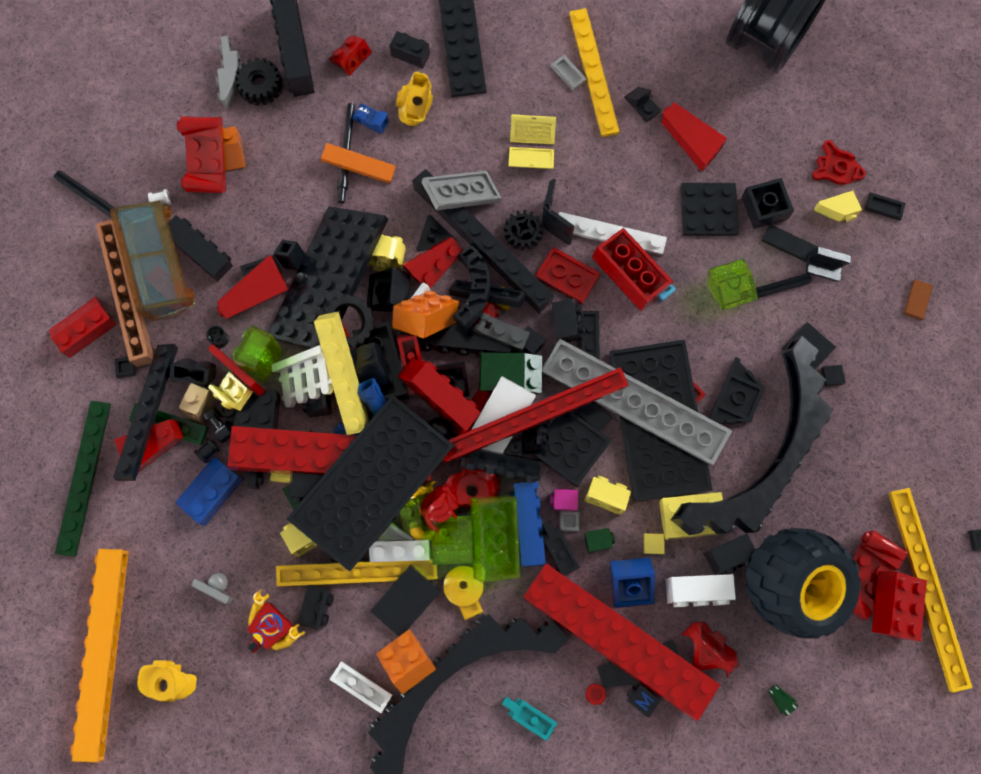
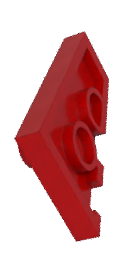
M449 237L431 247L430 250L420 253L412 260L406 261L401 265L420 285L425 283L431 288L456 261L457 255L464 250L453 238Z

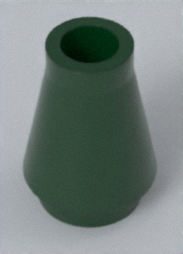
M777 684L768 691L780 713H783L786 717L799 707L796 704L797 700Z

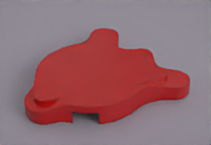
M826 140L822 145L826 156H819L817 158L818 169L811 175L814 181L829 180L838 185H846L854 181H861L866 176V171L860 164H857L856 156L850 152L838 149L831 140Z

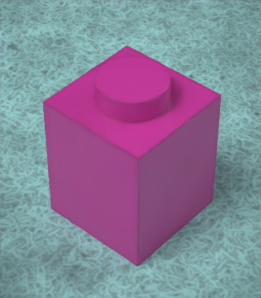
M554 489L553 494H550L549 506H553V511L577 512L578 490Z

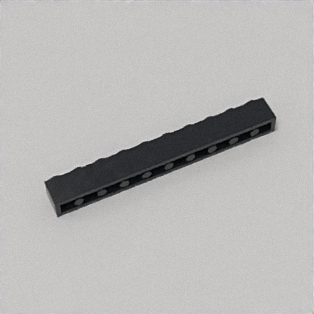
M426 169L412 180L413 189L469 245L477 249L491 267L515 290L526 292L525 300L539 314L553 302L554 295L465 207L444 210L435 209L422 184L424 177H433Z

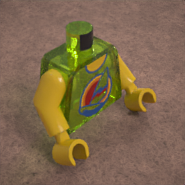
M436 481L426 483L424 486L422 485L400 511L403 529L411 534L414 540L430 539V541L435 540L437 543H441L448 539L442 536V533L447 532L446 529L443 528L439 530V533H434L426 524L423 515H421V504L426 497L425 494H430L433 491V484H436Z

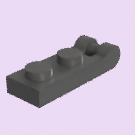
M482 312L478 318V324H475L473 328L474 332L523 351L530 332ZM486 323L491 325L489 330L485 328Z

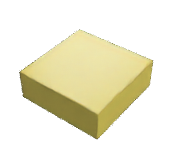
M644 533V554H665L664 534Z

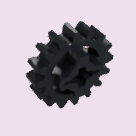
M526 210L523 211V214L516 211V216L510 214V220L506 219V226H504V232H506L504 237L509 238L508 244L514 243L515 249L519 245L521 250H524V246L531 249V244L537 246V240H542L541 234L544 232V229L541 228L543 227V222H538L539 216L533 217V212L531 211L530 214H527ZM511 229H512L514 232H516V237L513 235Z

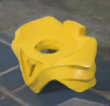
M414 72L410 82L406 86L403 85L402 90L398 91L396 99L398 117L406 125L416 126L422 123L432 104L431 83L426 74ZM416 97L423 101L419 106L412 102Z
M154 660L152 665H145L140 668L137 685L140 693L148 698L158 701L175 702L178 699L186 698L195 691L197 678L195 675L181 672L180 664H175V662L170 660ZM162 680H166L168 685L164 692L160 688Z

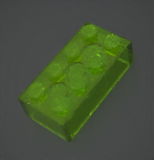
M500 495L470 498L474 579L480 582L520 578L517 497Z

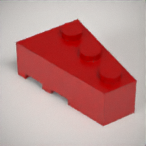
M166 420L153 425L138 473L183 439L178 420ZM127 435L114 439L119 456L121 455Z

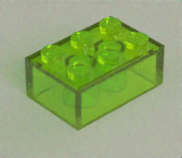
M251 325L244 332L240 346L235 348L232 360L249 376L266 383L272 372L271 365L278 362L284 350L272 334Z

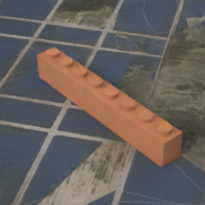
M115 219L98 223L96 227L129 362L136 367L150 364L154 354L122 227Z

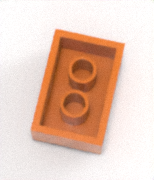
M425 291L423 294L413 296V298L393 306L392 328L426 338L457 323L454 321L453 315L458 312L459 301L451 299L450 296L438 295L434 291Z

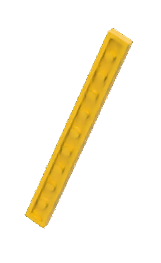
M906 488L889 492L888 495L905 550L908 552L907 556L913 576L927 580L924 611L949 692L971 689L973 687L911 490Z

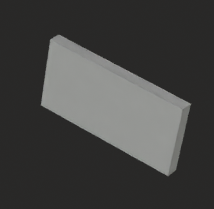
M487 171L424 177L422 180V184L436 210L498 203L502 199Z

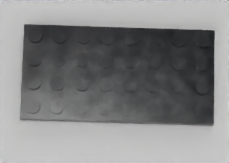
M328 206L306 252V257L303 259L302 265L294 277L267 336L277 341L308 349L319 346L320 341L314 321L320 316L323 307L330 300L338 296L354 295L388 222V218L381 214ZM347 305L339 306L334 311H339L341 321L347 311Z
M685 339L609 351L612 367L616 369L621 367L623 373L698 412ZM619 415L633 502L713 491L708 463Z
M392 395L286 520L350 572L454 445Z

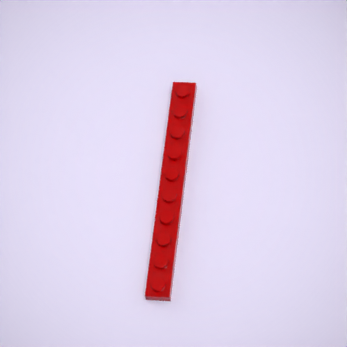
M621 367L448 440L454 447L444 457L445 463L447 464L629 387Z

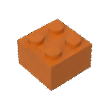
M410 629L376 653L392 683L402 694L436 670L421 643Z

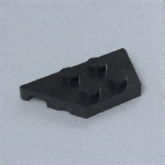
M735 357L709 417V419L719 424L750 423L765 389L760 381L754 378L752 372L740 363L741 360L738 357Z

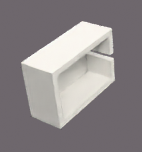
M733 574L683 576L665 579L667 604H673V607L689 606V603H693V607L707 606L709 602H713V606L729 605L731 600H736Z

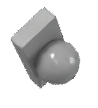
M213 574L209 578L208 584L199 579H194L191 584L195 589L223 604L229 605L234 599L223 592L228 585V580L224 574Z

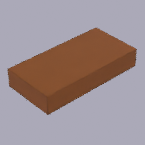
M916 279L913 281L904 310L905 315L919 320L924 319L933 285Z

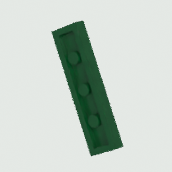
M135 403L129 418L130 422H132L138 403ZM158 410L154 425L166 420H178L183 440L203 445L208 426Z

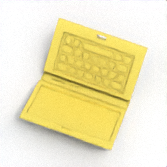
M512 114L510 142L554 144L556 117ZM510 147L508 167L553 169L554 149Z

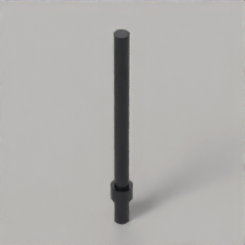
M348 103L343 144V148L350 150L354 103ZM341 168L340 180H338L337 189L339 190L337 202L340 204L345 203L346 190H348L349 184L347 181L348 170Z

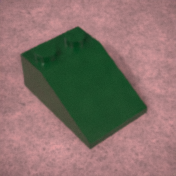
M480 353L479 391L492 393L501 376L535 395L541 394L542 356L526 353Z

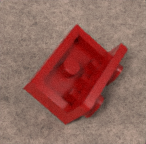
M351 35L333 52L329 60L332 64L343 68L345 73L350 76L372 51L363 38Z

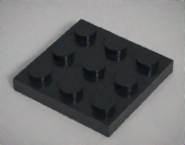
M681 183L682 236H738L736 183Z
M570 411L556 417L548 427L549 444H547V452L533 453L532 455L575 487H578L612 440Z

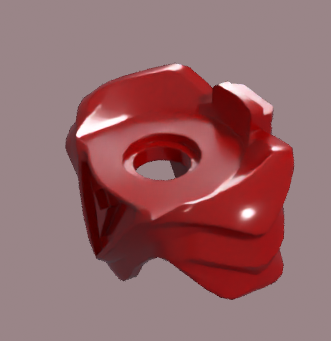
M463 468L460 473L451 475L445 485H449L456 495L455 502L458 504V507H465L470 510L496 499L500 491L499 478L495 474L485 473L481 469L468 470ZM469 486H474L477 488L478 493L476 496L471 497L467 494L466 489Z
M447 484L434 489L424 498L421 504V515H423L430 530L439 533V530L433 521L441 523L448 520L451 516L455 519L457 518L454 513L458 508V504L455 502L456 495Z
M693 622L691 626L682 632L683 636L691 638L694 643L693 666L697 669L725 670L726 677L728 678L733 673L734 668H738V657L735 649L725 644L727 639L718 630L712 632L706 622Z

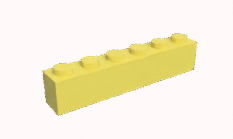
M339 311L320 315L314 321L346 434L360 433L370 420L365 403L357 394L359 382Z

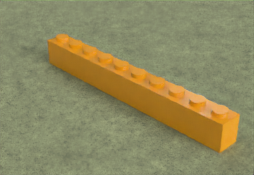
M98 549V554L95 556L96 572L92 577L94 588L89 600L91 612L87 618V627L89 628L88 635L84 640L86 652L81 663L83 675L79 681L80 699H78L76 704L78 715L77 721H75L73 726L75 739L70 750L72 761L99 762L104 760L129 553L126 550Z

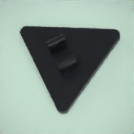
M428 215L417 251L431 249V247L449 237L455 241L456 239L431 215Z

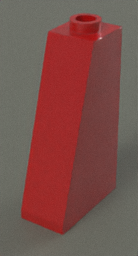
M673 102L670 107L667 106L663 110L661 123L698 168L704 171L722 149L727 138Z
M273 256L266 257L217 301L219 306L216 308L221 317L229 319L289 290Z

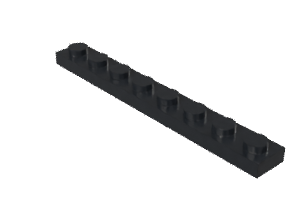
M175 344L157 345L113 476L116 481L136 480L170 375V366L174 363L178 350Z

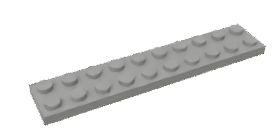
M559 339L542 368V374L568 388H573L616 368ZM625 373L624 376L629 387L594 401L711 466L716 462L732 433V430Z

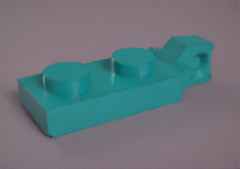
M505 696L502 701V705L510 709L508 715L513 720L545 741L549 739L557 725L556 721L519 698L514 702Z

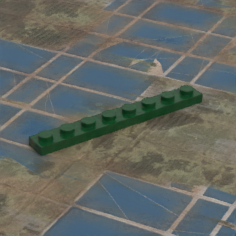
M90 401L55 550L57 555L77 556L111 408L110 403Z

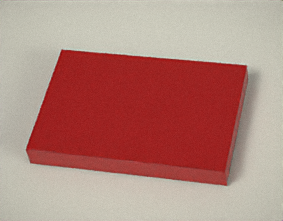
M552 247L535 277L540 282L571 299L574 298L583 305L601 273Z

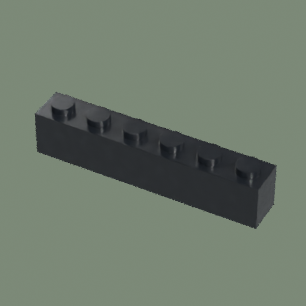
M451 325L426 338L418 337L420 350L424 352H430L431 349H434L443 354H449L450 351H454L458 355L467 356L469 353H473L477 357H480V353H511L510 346L474 332V327L471 326L466 330L461 325ZM398 330L397 337H398V335L407 334V333Z

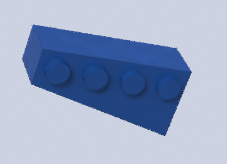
M538 481L514 483L513 492H510L511 504H515L512 520L513 524L517 523V531H514L515 543H519L516 559L517 563H521V568L544 566L546 564L544 539L541 533L542 519L539 514L540 498L537 496Z

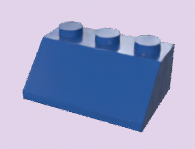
M213 457L175 503L196 522L206 526L241 484L243 479L232 470H229L217 458Z

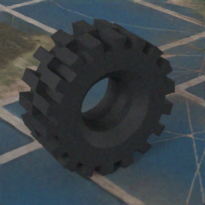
M254 58L255 61L253 62L249 59L247 60L248 64L243 62L241 64L242 69L238 68V74H235V84L240 95L249 104L254 102L256 106H260L261 102L263 105H267L266 101L272 103L274 101L273 97L278 98V92L282 91L281 86H283L276 65L273 66L270 60L267 63L265 58H262L261 61H259V58ZM258 77L265 78V82L261 85L252 84L253 80Z

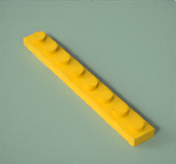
M587 8L570 11L569 15L601 137L619 134V127Z
M430 558V560L360 561L350 572L339 563L277 565L276 583L277 586L396 581L410 564L428 580L438 579L437 558Z

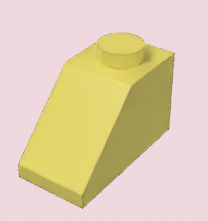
M854 191L819 201L814 208L816 212L838 222L844 220L851 222L857 218V215L862 210Z

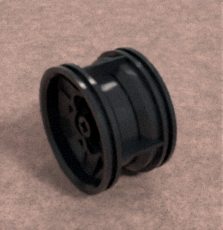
M745 0L730 28L726 44L728 46L733 44L735 50L748 44L760 50L761 60L767 63L766 68L771 70L774 67L773 72L778 74L804 38L826 0Z

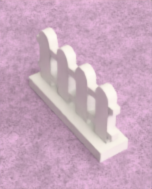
M321 345L271 365L272 372H279L281 375L279 377L283 391L281 400L284 401V405L287 408H293L296 401L298 403H306L308 395L311 399H318L321 392L328 395L333 392L332 382Z

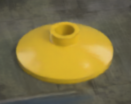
M458 566L446 575L443 588L447 599L451 603L466 607L479 600L483 593L484 585L481 575L474 568ZM461 582L467 583L466 589L459 587Z

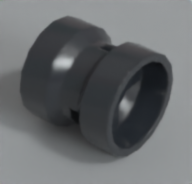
M212 326L206 332L207 340L217 348H224L229 342L228 334L220 326Z

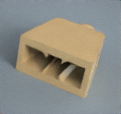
M191 383L179 406L184 418L203 425L205 420L201 415L211 408L215 397L212 395L213 392L208 388Z

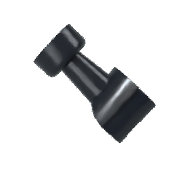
M213 406L201 416L205 421H211L216 428V439L221 443H225L231 438L233 424L229 421L223 422L216 415L218 411Z

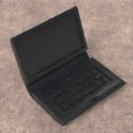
M552 179L549 181L543 206V227L564 243L571 244L575 226L551 210L556 179Z

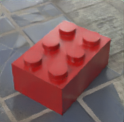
M878 571L872 632L897 639L921 642L927 580L900 572Z

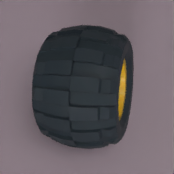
M791 528L779 530L777 534L769 535L765 538L751 556L752 559L746 571L747 595L750 597L751 604L755 607L754 609L777 630L803 639H819L823 635L829 636L835 633L840 626H843L857 605L861 589L857 562L853 560V557L846 551L845 547L828 535L812 529Z

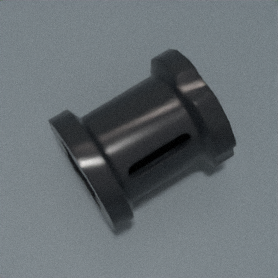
M207 438L206 443L193 452L204 463H207L208 459L215 452H219L220 449L213 441Z

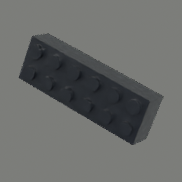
M270 0L273 8L271 9L272 16L276 23L274 27L279 39L277 43L281 51L280 59L282 66H284L283 75L285 82H287L288 90L293 92L294 97L315 93L297 0Z

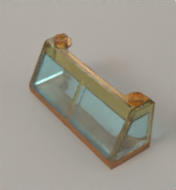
M153 201L110 209L136 312L156 321L194 307L195 294L191 288L189 289L185 286L168 221L171 220L170 216H172L169 206L164 205L161 201Z

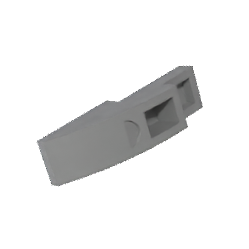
M223 36L221 37L222 44H219L220 54L223 55V60H221L222 68L217 69L218 76L215 79L217 87L220 89V92H217L218 101L227 109L237 93L238 88L235 84V74H238V68L241 69V59L237 50L232 51L229 37Z

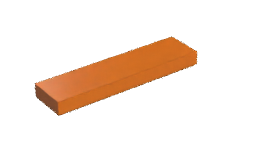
M326 143L321 156L322 162L391 184L396 169L395 165Z

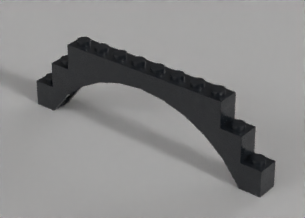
M803 336L792 339L782 353L789 378L790 412L785 437L774 461L757 481L744 491L728 499L710 503H682L671 518V521L688 535L700 534L706 528V525L716 534L729 533L735 525L744 533H756L763 525V520L773 510V504L782 496V490L785 485L792 480V474L801 466V460L805 454L811 450V444L820 436V430L830 420V415L834 409L818 396L823 390L822 386L826 379L810 366L816 360L815 356L819 350Z
M482 614L474 622L477 625L471 631L468 628L460 636L462 640L457 645L453 643L445 650L447 655L442 660L438 657L433 662L436 667L434 672L417 683L414 688L401 694L400 697L402 699L397 704L393 702L384 710L387 714L382 719L377 717L369 725L372 729L368 734L384 751L383 754L379 751L371 759L373 764L369 768L374 774H403L406 747L416 719L427 700L437 688L459 669L480 658L506 651L532 650L555 654L569 638L553 621L549 624L545 621L537 629L540 632L537 635L521 617L518 620L513 618L506 625L508 630L505 632L489 614L486 617Z

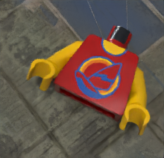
M260 589L253 596L254 603L251 607L247 630L254 637L246 644L247 648L255 653L262 645L267 650H280L290 647L305 632L299 633L297 627L300 625L294 626L271 602H267L269 594L262 597V590Z

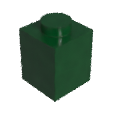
M609 528L584 533L588 553L609 550L613 548L612 544H615L614 534L609 531Z

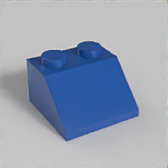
M650 558L610 561L614 608L654 604L655 572Z

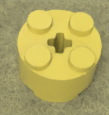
M382 234L367 266L369 267L370 264L374 267L373 270L377 272L392 267L401 270V264H403L406 247L402 243L403 239L398 236L389 237Z

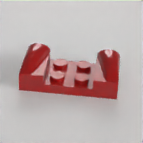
M180 117V120L177 121V130L181 132L182 136H185L187 173L181 178V187L185 189V192H226L222 117Z
M875 530L866 531L861 537L862 542L853 555V560L857 562L859 567V578L861 579L858 602L853 613L862 620H868L874 611L878 571L894 572L898 570L908 552Z

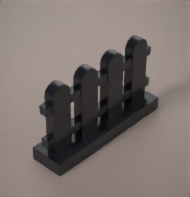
M480 449L463 456L461 466L468 470L481 469L488 474L499 473L504 474L508 478H524L528 482L540 481L541 460Z

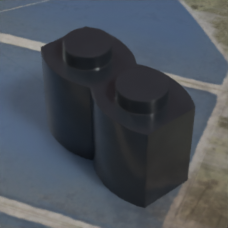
M183 358L171 364L170 378L177 382L190 381L196 385H205L216 378V365L208 361L197 362L193 359Z

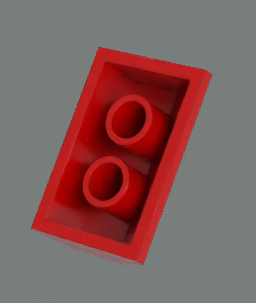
M95 296L50 328L49 333L61 353L71 358L117 324Z

